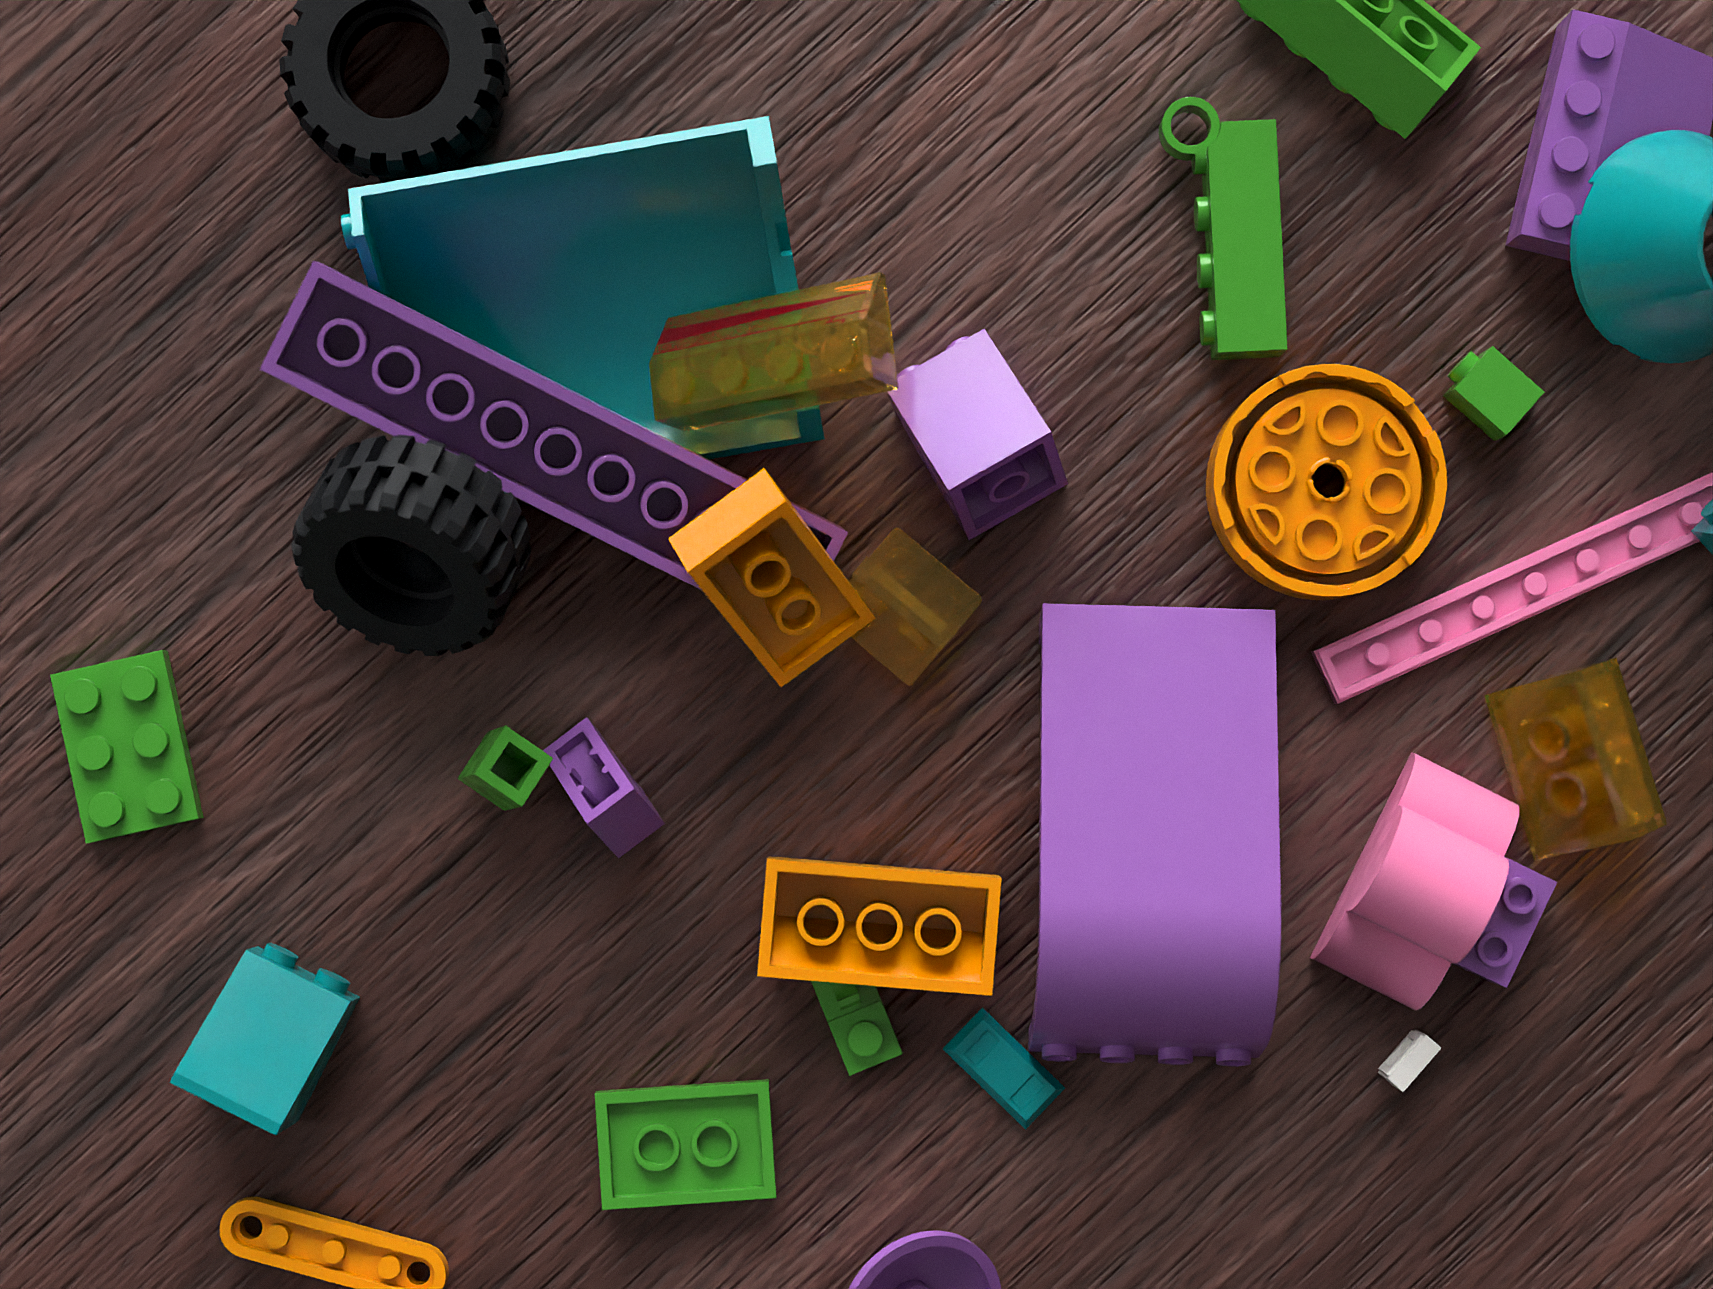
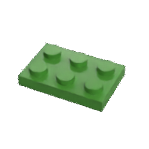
M159 650L50 675L86 844L204 818L167 650Z
M769 1079L595 1092L602 1210L772 1199L777 1197Z

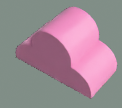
M1411 753L1310 958L1415 1011L1421 1009L1439 987L1451 963H1459L1473 948L1496 908L1508 875L1509 861L1504 855L1516 829L1519 818V805L1432 761Z

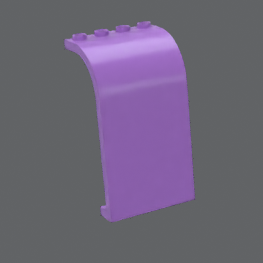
M1043 603L1039 619L1041 694L1038 958L1035 1003L1029 1026L1028 1051L1042 1052L1043 1060L1056 1062L1076 1060L1077 1053H1100V1061L1107 1063L1135 1061V1054L1158 1055L1159 1063L1169 1065L1190 1064L1193 1062V1056L1216 1057V1064L1222 1066L1250 1065L1251 1058H1259L1271 1038L1277 1005L1280 971L1281 884L1275 610Z

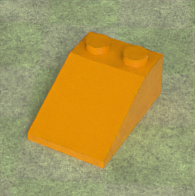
M765 468L668 538L689 575L780 687H783L876 619Z

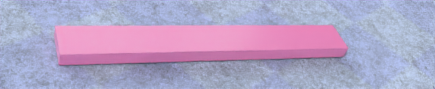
M1713 472L1312 651L1313 658L1334 704H1339L1700 542L1691 530L1703 519L1701 512L1713 499Z

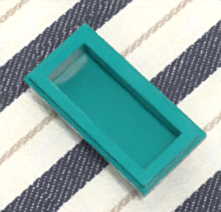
M983 1007L943 1048L1025 1130L1065 1089Z

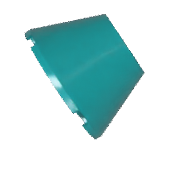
M1686 130L1650 133L1638 137L1614 151L1599 166L1588 183L1593 186L1586 198L1581 214L1574 215L1571 229V271L1576 292L1587 316L1595 328L1610 343L1622 346L1645 361L1684 363L1701 359L1713 353V274L1710 278L1703 255L1705 227L1710 214L1713 218V137Z

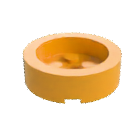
M1318 364L1288 371L1262 385L1233 411L1217 435L1210 453L1206 473V499L1211 522L1221 544L1234 562L1245 573L1264 586L1284 595L1309 600L1339 599L1371 590L1391 580L1410 566L1427 547L1438 527L1447 491V469L1441 442L1436 430H1432L1425 416L1413 403L1415 400L1395 383L1379 374L1366 369L1341 364ZM1331 465L1342 473L1344 486L1338 496L1325 498L1316 491L1312 476L1318 467Z

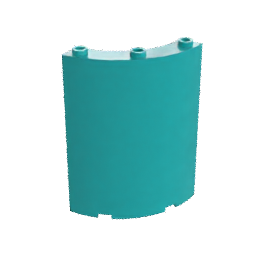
M769 116L348 189L350 213L341 215L345 244L348 250L357 249L368 287L707 459L825 439L805 324L653 355L656 347L661 346L660 350L665 351L670 349H662L664 344L656 346L664 330L663 328H668L665 325L666 321L669 322L667 318L671 319L670 317L684 315V318L690 320L692 324H696L698 320L696 321L697 318L694 317L699 315L696 314L698 311L702 313L700 322H704L702 320H716L719 317L725 318L726 316H735V314L738 315L739 313L754 312L755 309L759 311V309L763 310L765 308L780 307L781 305L801 303ZM714 308H717V309L720 310V312H722L723 314L720 315L719 317H715L714 315H716V316H718V315H717V314H714V313H716V312L713 311V310L716 311V309H714ZM802 309L767 317L765 320L763 318L751 321L752 323L740 324L743 327L734 329L733 327L731 329L728 327L719 331L716 330L717 334L720 332V336H716L715 331L708 332L709 336L707 337L705 335L707 333L700 335L701 337L703 336L701 338L702 341L706 342V339H708L707 342H711L712 340H721V337L723 339L735 337V334L738 336L748 334L747 330L754 333L757 330L764 331L768 330L767 328L788 326L804 322ZM680 321V326L678 327H683L681 323H684V325L687 326L690 324V322L688 321L684 323L683 321ZM692 336V338L688 337L687 339L689 340H685L686 338H684V340L680 339L682 340V342L679 345V348H681V345H684L683 342L685 343L688 341L691 342L689 344H686L685 346H691L694 336ZM679 340L678 343H677L676 341H672V342H668V343L670 344V343H673V342H674V344H672V347H671V348L673 349V348L675 347L674 345H677V344L680 343V340Z

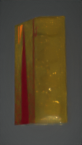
M879 272L668 317L649 362L655 421L682 431H689L897 390L898 380L885 274Z

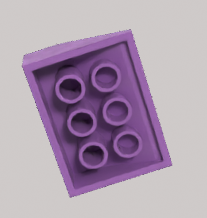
M1573 9L1556 28L1505 246L1570 261V238L1574 215L1581 214L1586 198L1593 186L1588 183L1599 166L1614 151L1638 137L1660 131L1686 130L1709 136L1713 122V57L1632 23Z

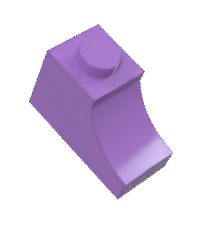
M587 717L542 750L553 758L549 764L587 825L618 858L665 824L642 788L629 774L598 729Z

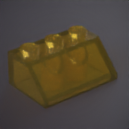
M1617 657L1566 670L1484 695L1515 799L1519 805V812L1534 861L1634 840L1667 825Z

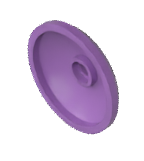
M923 1231L902 1237L880 1250L859 1271L849 1289H1001V1283L989 1257L973 1242L951 1232Z

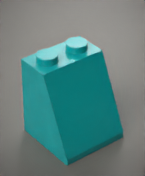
M267 943L264 949L259 946L247 949L169 1083L274 1135H278L299 1121L360 996L348 991L350 982L338 974L319 968L315 975L295 965L299 957L281 946Z

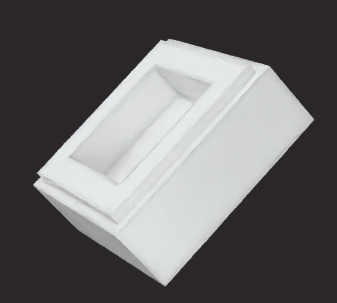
M1416 1029L1411 1030L1378 1068V1073L1391 1085L1404 1092L1440 1051L1441 1047L1426 1034Z

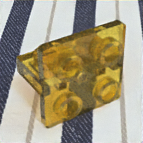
M894 528L869 558L866 557L852 573V578L849 581L876 619L852 635L851 638L905 684L912 685L982 602V598L903 530Z

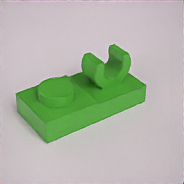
M811 981L849 1076L903 1054L876 986Z

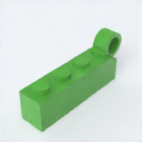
M1198 97L1178 99L1168 107L1160 122L1159 139L1169 155L1179 160L1191 161L1193 174H1202L1203 197H1195L1194 200L1196 232L1205 231L1206 254H1198L1197 281L1199 289L1208 288L1209 311L1200 312L1201 345H1210L1211 360L1280 357L1288 348L1276 119L1222 121L1220 123L1216 110L1207 101ZM1181 113H1193L1199 116L1207 128L1206 139L1197 145H1185L1179 142L1172 133L1171 120Z

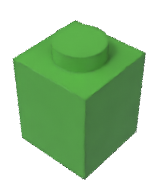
M1492 346L1479 356L1469 351L1447 376L1454 384L1443 396L1493 441H1496L1506 436L1545 392Z
M505 725L487 732L457 779L506 811L524 805L553 758Z

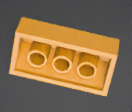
M769 856L766 863L757 976L992 996L1002 878L999 875Z

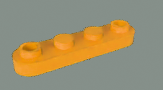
M246 1197L237 1201L226 1210L220 1221L219 1231L222 1243L235 1256L353 1289H443L449 1276V1266L446 1257L437 1247L431 1244L261 1197ZM247 1216H255L261 1221L262 1232L260 1235H251L246 1231L244 1221ZM414 1262L425 1263L430 1270L429 1279L425 1281L416 1280L410 1271L411 1264Z

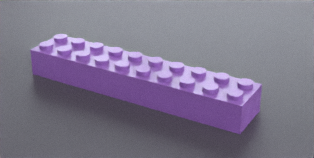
M313 261L260 370L392 436H415L416 442L425 444L431 439L446 444L445 450L460 456L461 452L476 460L475 466L485 473L490 470L502 481V490L504 492H512L514 497L700 590L702 589L689 575L668 538L748 480L317 261ZM790 501L834 561L848 532L841 526Z

